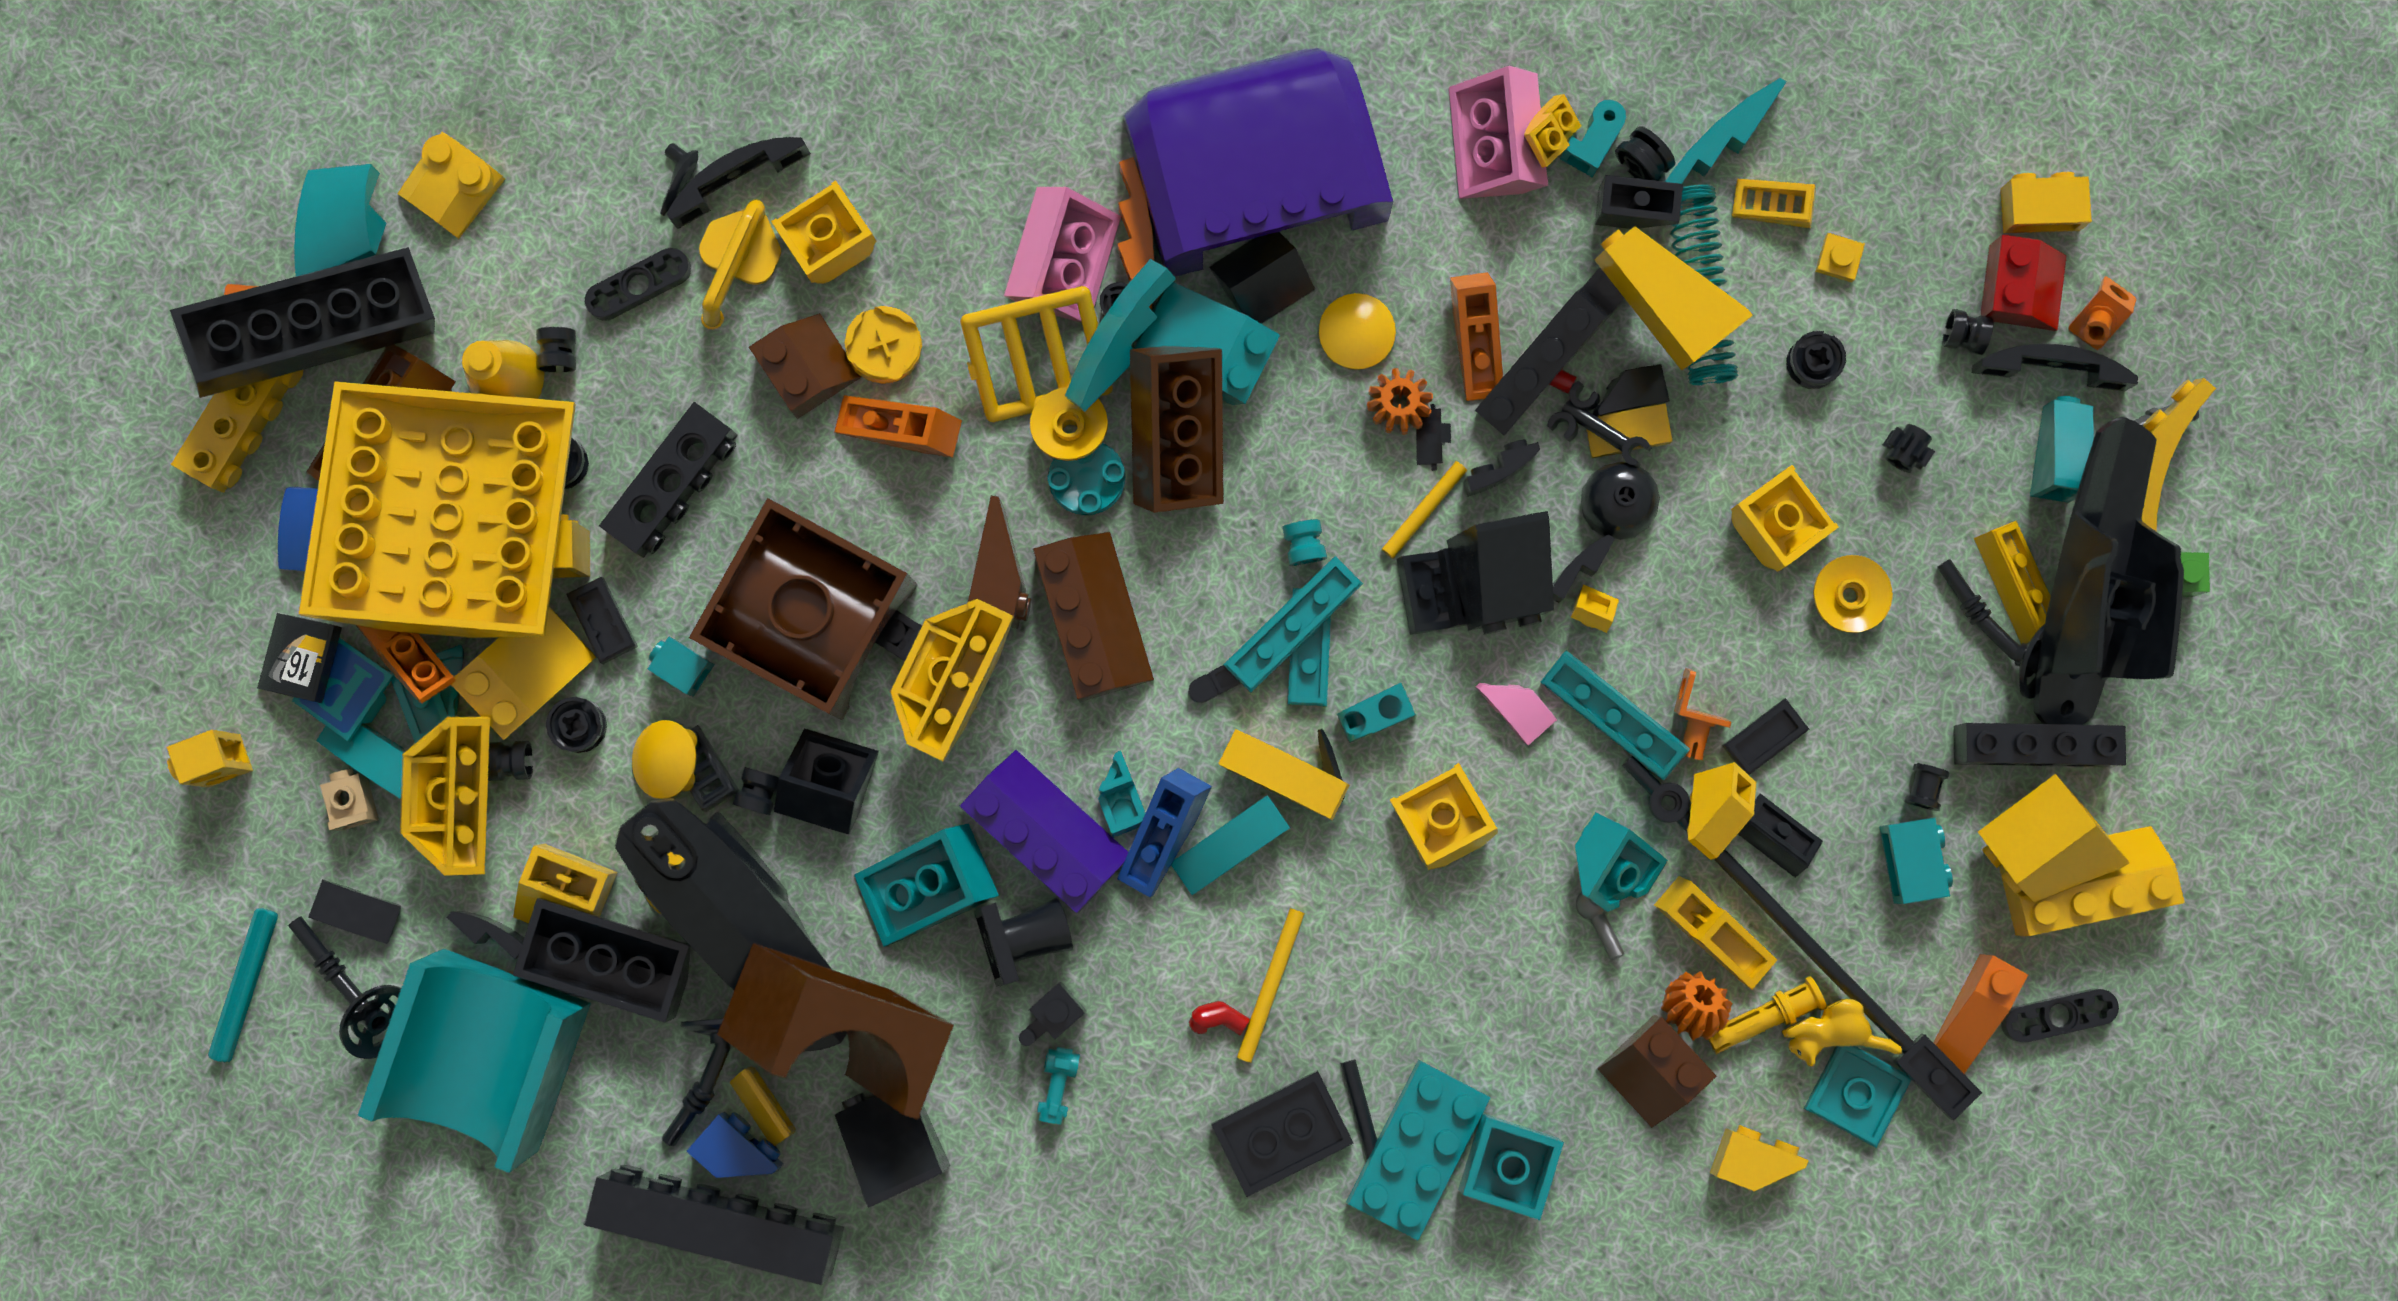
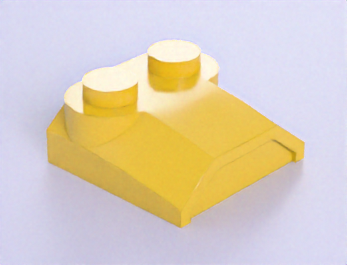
M441 132L425 142L422 148V158L397 194L459 239L504 182L505 178L458 141Z
M836 180L831 183L832 185L777 220L775 218L771 221L811 283L823 284L832 281L865 260L872 253L877 242Z
M1793 465L1786 468L1731 509L1732 523L1739 535L1765 567L1774 569L1777 572L1787 567L1839 527L1836 522L1834 523L1795 472Z
M1459 763L1454 765V768L1397 798L1393 797L1390 799V803L1414 844L1420 860L1428 870L1447 866L1481 848L1498 834L1495 823Z

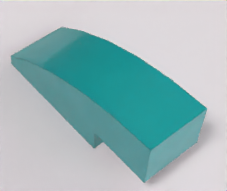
M361 724L350 742L329 727H324L316 740L362 775L401 799L402 754L405 752L403 747L366 724Z
M1267 795L1176 858L1171 866L1190 894L1194 895L1287 831L1290 827Z

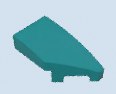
M1121 751L1115 753L1110 770L1098 789L1100 792L1098 800L1113 838L1139 828L1146 813Z

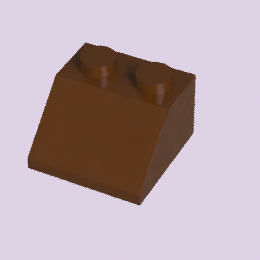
M820 313L782 325L749 346V349L797 419L862 378L848 362L845 350Z
M1653 1015L1597 1068L1651 1128L1686 1106L1717 1077L1661 1016Z

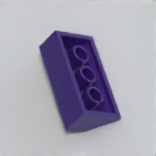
M1017 750L989 773L960 805L968 815L1076 913H1079L1124 864L1128 855V851Z

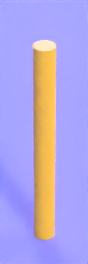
M1292 908L1289 909L1237 1058L1252 1063L1305 914Z

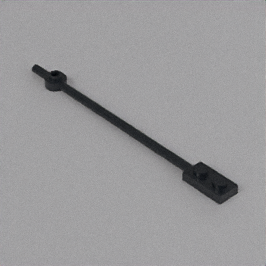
M1631 756L1622 767L1650 794L1648 806L1651 814L1657 820L1664 823L1677 822L1687 832L1690 821V798L1686 790L1675 783L1661 784L1635 757ZM1664 796H1671L1675 800V807L1671 811L1665 810L1661 805ZM1726 849L1718 858L1713 859L1850 999H1854L1862 1004L1864 1014L1889 1039L1901 1046L1902 1054L1893 1062L1950 1120L1954 1121L1982 1094L1970 1079L1925 1034L1921 1033L1913 1041Z

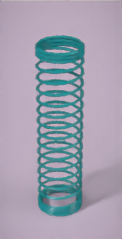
M1710 185L1683 187L1681 204L1684 201L1693 199L1694 201L1685 203H1694V205H1692L1693 208L1681 211L1680 216H1702L1715 212L1718 208L1707 204L1716 199V189ZM1711 209V210H1707V211H1703V212H1696V213H1693V214H1686V213L1693 212V211ZM1710 217L1682 224H1673L1672 226L1675 228L1671 230L1670 235L1676 239L1671 245L1674 250L1678 251L1675 256L1677 257L1687 251L1706 252L1719 249L1723 245L1720 242L1701 243L1686 248L1675 246L1678 242L1685 239L1705 240L1717 237L1721 233L1718 230H1704L1684 236L1674 235V232L1684 227L1703 228L1712 226L1720 220ZM1713 221V222L1704 223V224H1697V225H1695V226H1688V225H1692V224H1695V223ZM1703 234H1711V235H1706V236H1699V237H1696V238H1690V237H1694V236H1698V235H1703ZM1711 254L1682 261L1686 264H1708L1720 261L1724 256L1721 254ZM1714 266L1695 271L1701 273L1702 276H1710L1724 272L1725 268ZM1719 278L1709 280L1716 286L1724 285L1727 282L1725 279ZM1721 340L1713 349L1731 346L1735 342L1733 340ZM1724 352L1697 359L1686 367L1689 370L1687 374L1689 376L1688 382L1691 385L1700 386L1706 384L1701 382L1708 380L1703 379L1706 377L1716 376L1710 378L1716 381L1708 382L1716 384L1736 379L1739 376L1737 374L1738 370H1736L1738 366L1734 364H1715L1695 369L1690 368L1693 364L1704 360L1730 359L1735 357L1736 354L1734 352Z

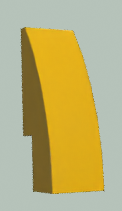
M1235 729L1218 763L1226 770L1331 820L1334 819L1350 786L1348 783Z
M1681 876L1676 878L1654 904L1672 923L1752 990L1777 961L1726 910L1718 907L1693 882Z

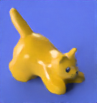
M1840 999L1827 1006L1821 1018L1808 1017L1781 1031L1784 1037L1793 1038L1788 1045L1789 1051L1794 1053L1799 1059L1805 1060L1807 1065L1811 1067L1815 1065L1816 1056L1825 1047L1862 1045L1893 1054H1902L1901 1046L1891 1039L1872 1035L1870 1023L1864 1016L1863 1006L1854 999Z

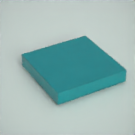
M1836 1046L1803 1109L1877 1148L1911 1079L1904 1072L1856 1046Z

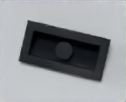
M1761 793L1755 799L1753 817L1738 833L1740 837L1795 878L1808 868L1823 840Z

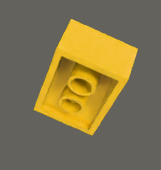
M549 606L545 636L499 637L454 676L456 681L451 686L481 717H489L490 727L505 740L591 663L596 656Z

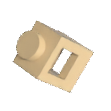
M346 769L330 774L331 782L320 785L330 821L327 822L329 830L343 831L379 820L369 780L364 775H354L353 769ZM343 791L349 794V801L346 805H342L340 797Z

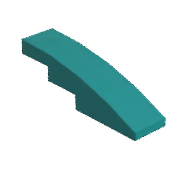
M1780 77L1747 97L1719 119L1687 151L1665 182L1682 184L1691 169L1705 177L1725 146L1739 154L1787 81Z
M1150 259L1123 289L1098 325L1079 360L1065 394V397L1084 412L1130 366V349H1133L1131 344L1158 318L1149 306L1176 279L1166 267Z

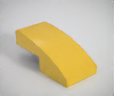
M1666 403L1598 417L1629 438L1643 437L1649 442L1651 447L1667 445L1673 442ZM1586 429L1591 458L1622 454L1620 450ZM1637 446L1633 450L1642 449L1643 447Z

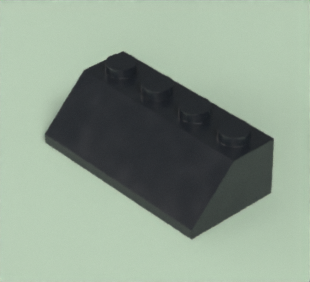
M537 898L513 976L666 1023L677 1016L688 980L691 946Z

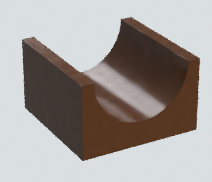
M767 498L689 638L820 710L843 720L850 708L849 701L854 684L869 652L891 616L906 599L911 598L918 584L908 573Z
M753 943L717 1035L770 1074L786 1078L794 1061L807 1047L824 1036L846 1030L849 1041V1060L845 1075L901 1114L918 1119L954 1025L894 990Z

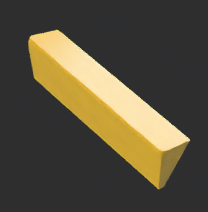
M2014 521L1975 537L1974 540L2021 644H2026L2045 624L2051 596L2017 521Z

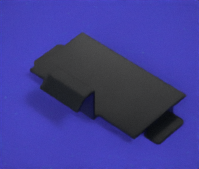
M1430 404L1432 410L1430 417L1419 416L1423 424L1420 429H1416L1417 465H1431V471H1436L1437 464H1442V446L1445 443H1451V424L1441 423V408L1435 409V404Z

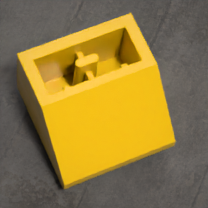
M547 844L533 845L518 883L513 918L529 923L537 898L600 917L618 872Z

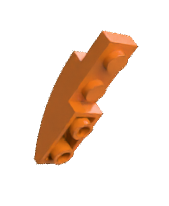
M356 625L375 653L421 704L456 681L454 676L418 633L396 632Z

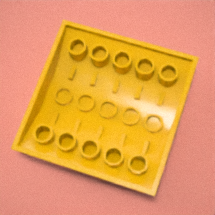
M334 382L299 615L396 632L468 638L545 636L576 404L568 401Z

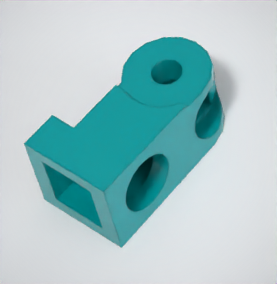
M1612 99L1599 102L1589 118V129L1582 141L1571 137L1568 142L1570 146L1563 151L1560 160L1593 178L1625 123L1626 111L1624 107Z
M1401 682L1337 713L1349 743L1417 716Z

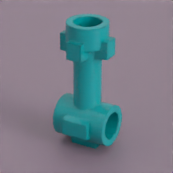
M1056 1047V1050L1050 1048L1047 1050L1044 1072L1052 1074L1046 1102H1038L1037 1112H1040L1039 1121L1062 1125L1063 1117H1067L1068 1107L1062 1105L1067 1076L1076 1077L1080 1054L1072 1053V1049Z

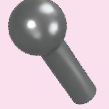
M1581 892L1576 899L1578 913L1583 918L1591 920L1611 961L1624 956L1625 952L1605 915L1606 911L1585 897Z

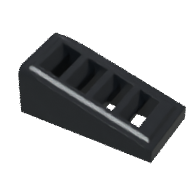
M697 725L690 729L695 733L700 744L699 747L695 748L696 757L705 753L707 759L695 766L694 775L696 776L710 766L713 767L715 772L699 782L695 779L690 792L701 810L708 812L740 790L702 729ZM720 779L722 785L705 795L702 789Z

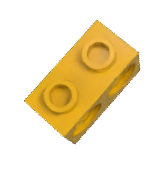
M212 729L167 746L170 756L167 759L168 769L172 777L178 780L179 784L211 787L253 771L241 734Z

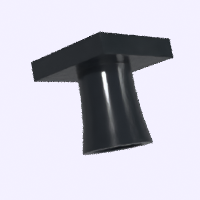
M1054 898L1035 909L1002 921L996 903L980 907L974 911L996 987L1019 981L1015 962L1050 953L1073 951L1070 929L1058 898Z

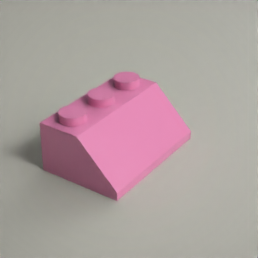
M1506 66L1450 86L1449 95L1459 199L1524 194L1548 186L1547 168L1541 167L1524 136L1529 123L1541 109L1538 74L1513 66Z
M1037 187L1004 296L1018 302L1086 286L1091 292L1093 305L1095 306L1121 216L1068 187ZM1077 304L1054 309L1056 316L1082 323Z

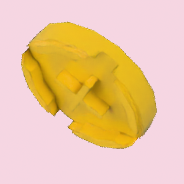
M888 306L874 307V309L858 314L848 326L844 341L847 360L854 371L868 381L881 384L898 382L911 374L919 362L922 350L921 335L913 319L900 309Z

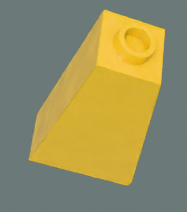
M1633 227L1624 235L1618 229L1600 244L1604 251L1594 259L1681 371L1694 363L1753 316L1749 309L1637 227Z

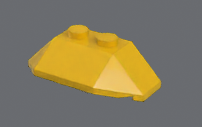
M975 599L967 604L925 619L890 691L906 744L943 762L945 761L966 728L1000 658L1014 618L1013 615L979 599Z
M447 717L402 754L400 833L444 876L485 874L489 717Z

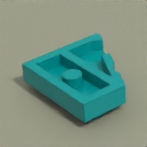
M462 645L436 653V656L453 676L463 669L464 649ZM394 675L391 682L415 743L447 717H457L460 694L451 685L421 704Z

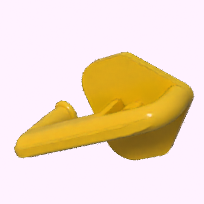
M752 200L744 210L711 221L701 240L699 254L702 261L708 267L717 270L702 303L701 321L707 329H717L723 324L724 315L720 309L734 278L752 285L765 283L773 275L780 259L781 247L765 214V206L760 200Z

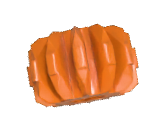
M1394 368L1392 369L1391 381L1385 375L1380 374L1377 378L1380 387L1370 386L1368 394L1374 399L1367 402V410L1377 412L1373 417L1375 425L1387 420L1386 433L1390 434L1394 429V425L1397 424L1400 425L1401 434L1406 435L1408 433V422L1414 428L1420 429L1423 423L1419 416L1430 417L1431 408L1425 404L1433 400V394L1431 392H1422L1427 386V381L1424 378L1419 379L1415 383L1412 382L1415 373L1413 370H1408L1406 377L1400 378L1399 369ZM1394 395H1399V399H1401L1402 395L1407 397L1405 408H1401V404L1398 405V408L1393 406Z
M1701 971L1693 976L1685 972L1666 988L1661 1009L1668 1013L1666 1022L1678 1026L1677 1034L1685 1031L1688 1032L1692 1041L1700 1036L1708 1041L1726 1026L1733 1003L1726 999L1728 989L1718 988L1715 985L1716 977L1706 980Z

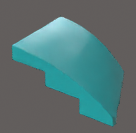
M372 164L307 171L301 191L295 225L294 260L296 276L376 255L387 223L369 205L380 175Z

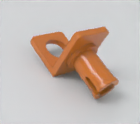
M2105 276L2101 280L2096 295L2070 323L2068 329L2094 349L2100 350L2133 313L2136 297Z
M1685 668L1674 712L1685 716V719L1688 720L1682 742L1690 750L1685 757L1703 760L1711 727L1720 725L1730 728L1732 722L1726 718L1687 709L1696 672Z

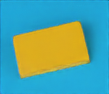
M755 1067L745 1068L730 1081L731 1086L769 1142L776 1146L795 1133L796 1128Z

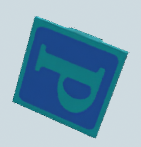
M339 638L323 703L296 697L292 699V702L350 742L361 724L372 722L386 702L387 698L383 692L394 675Z

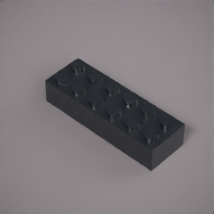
M409 247L170 310L173 325L199 398L434 334L435 317Z
M620 1165L619 1169H611V1171L596 1178L584 1226L822 1285L833 1274L844 1230L843 1226L835 1225L836 1218L833 1216L813 1213L812 1218L797 1215L798 1208L790 1205L775 1203L773 1208L758 1205L759 1198L736 1194L735 1198L720 1196L721 1189L705 1184H697L696 1189L681 1186L682 1179L670 1175L659 1174L658 1179L642 1176L643 1169L630 1165Z

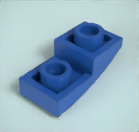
M287 487L285 489L278 528L279 569L305 571L317 488Z

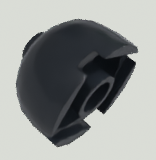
M1626 462L1611 463L1599 468L1591 474L1583 486L1581 494L1583 517L1591 529L1603 537L1610 535L1619 540L1636 537L1646 530L1657 515L1660 500L1657 484L1649 472L1640 466H1631Z

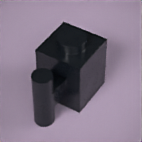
M1059 982L1029 1009L1036 1017V1020L1019 1034V1042L1023 1046H1030L1046 1031L1056 1039L1085 1014L1087 1010L1062 982Z

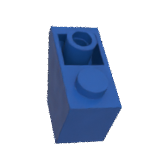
M726 1112L718 1114L687 1150L695 1160L716 1178L773 1174L784 1165L778 1159L781 1152L768 1140L763 1138L759 1142L748 1132L751 1129V1125L736 1112H733L731 1115Z

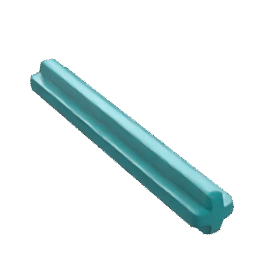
M257 908L254 911L208 1052V1057L214 1061L225 1063L230 1062L233 1058L278 919V914L272 910Z

